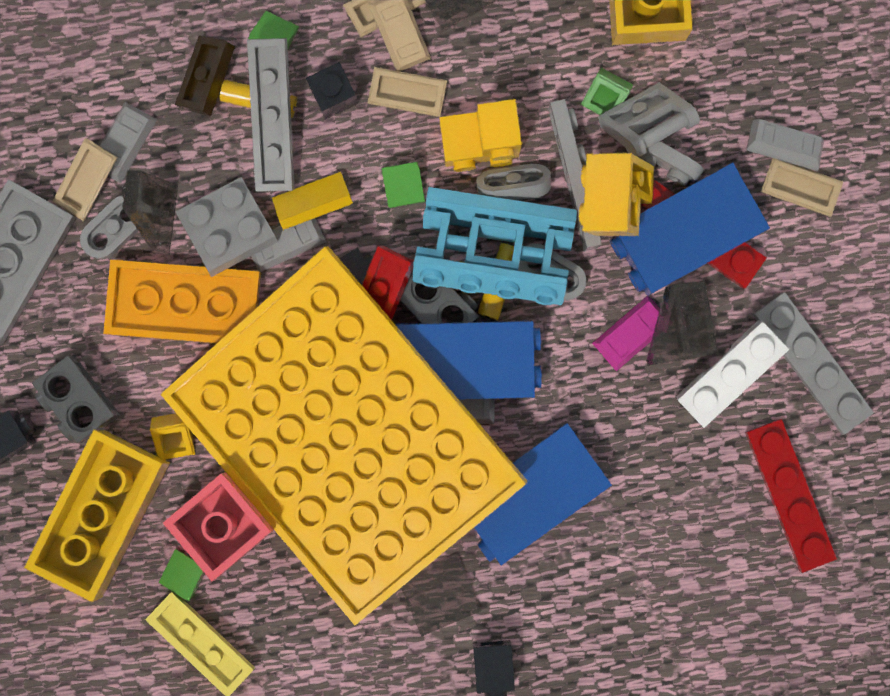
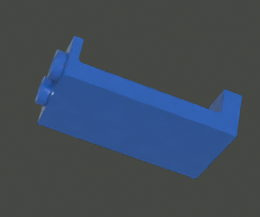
M731 163L640 213L639 236H614L610 240V244L620 260L623 258L627 259L632 268L628 276L638 292L644 290L646 295L649 296L770 229L734 163Z
M532 320L423 324L396 323L398 329L459 400L535 398V388H541V366H534V351H540L541 333L540 328H534Z
M568 423L563 424L550 436L512 462L527 479V484L474 527L482 538L477 545L489 562L496 558L499 564L503 565L612 486Z

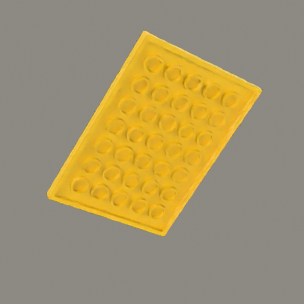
M329 246L320 250L160 394L354 625L358 624L528 482Z

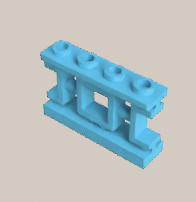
M428 187L426 208L423 215V229L439 231L436 249L417 247L413 262V281L422 283L427 287L441 286L459 289L465 293L479 292L497 295L503 299L518 298L530 300L541 305H562L569 270L550 267L552 249L571 251L577 210ZM450 225L470 227V236L464 237L448 234ZM478 237L514 242L512 261L475 256ZM523 237L546 239L545 248L522 246ZM445 249L467 252L465 263L443 259ZM526 261L542 264L541 274L518 271L519 262Z

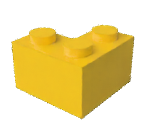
M516 99L477 104V112L439 117L445 167L453 166L454 172L476 169L475 163L490 161L491 167L507 166L513 164L512 158L519 157L522 143Z
M632 153L587 154L586 165H583L581 170V183L585 188L584 203H581L579 208V221L583 226V231L594 236H639L640 205L652 204L654 166Z

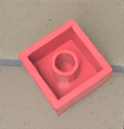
M226 472L218 475L163 522L211 582L219 578L274 531Z

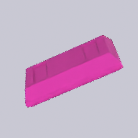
M646 296L592 344L615 371H618L669 327L672 322L649 296Z

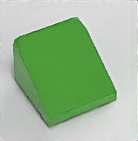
M265 11L251 31L248 39L287 38L289 49L299 26Z
M601 67L581 105L601 115L623 103L630 93L633 84Z
M418 162L382 168L388 208L425 202Z
M175 549L159 583L183 599L190 601L193 599L205 573L190 555Z

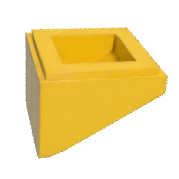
M176 413L151 418L150 432L158 457L167 460L195 454L192 432Z

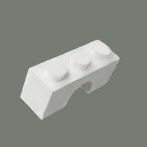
M758 320L731 345L730 350L707 371H703L676 396L677 400L703 428L789 350L762 321Z

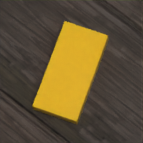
M341 172L298 187L293 191L272 197L283 230L353 204Z

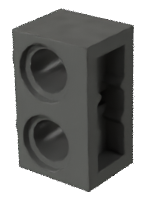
M413 275L409 278L400 299L403 305L422 324L443 323L441 319L442 313L449 307H456L463 313L462 322H476L479 319V316L474 312L479 306L465 292L458 295L452 288L439 286L437 287L436 295L432 299H420L416 295V287L419 283L413 281Z
M65 357L32 383L38 391L35 394V398L47 412L52 410L61 421L57 424L59 430L71 442L75 440L77 443H86L93 430H103L121 416L77 357ZM66 377L70 382V391L62 398L56 392V383L60 378ZM85 406L89 407L93 412V421L88 427H83L78 420L79 411Z

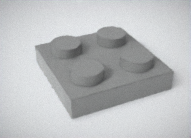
M242 177L176 211L179 220L211 277L277 242L272 229Z

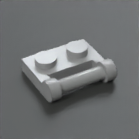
M660 82L598 116L601 129L622 144L628 153H632L637 157L646 154L647 148L682 128L690 129L700 122L696 109ZM659 122H662V123H660L659 125L653 127L652 129H650V130L644 132L643 134L638 135L639 133H641V132L645 131L646 129H648V128L654 126L655 124H657V123H659Z

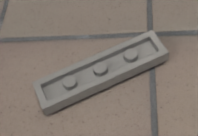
M287 38L248 39L247 51L255 191H293L295 184Z
M565 99L550 102L548 111L573 209L577 210L576 222L583 250L585 252L597 249L602 245L601 238H605V236H594L584 232L583 226L579 221V208L581 203H584L585 188L581 183V170L583 165H586V154L582 144L576 145L573 131L578 130L576 114L573 108L567 109Z
M785 292L753 314L757 321H762L789 349L783 355L841 435H845L874 413Z

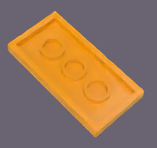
M110 259L103 334L217 344L258 307L261 272L226 269L211 277L206 267Z

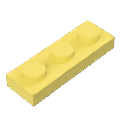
M171 592L145 619L225 696H230L255 669L242 654L183 598L174 592Z

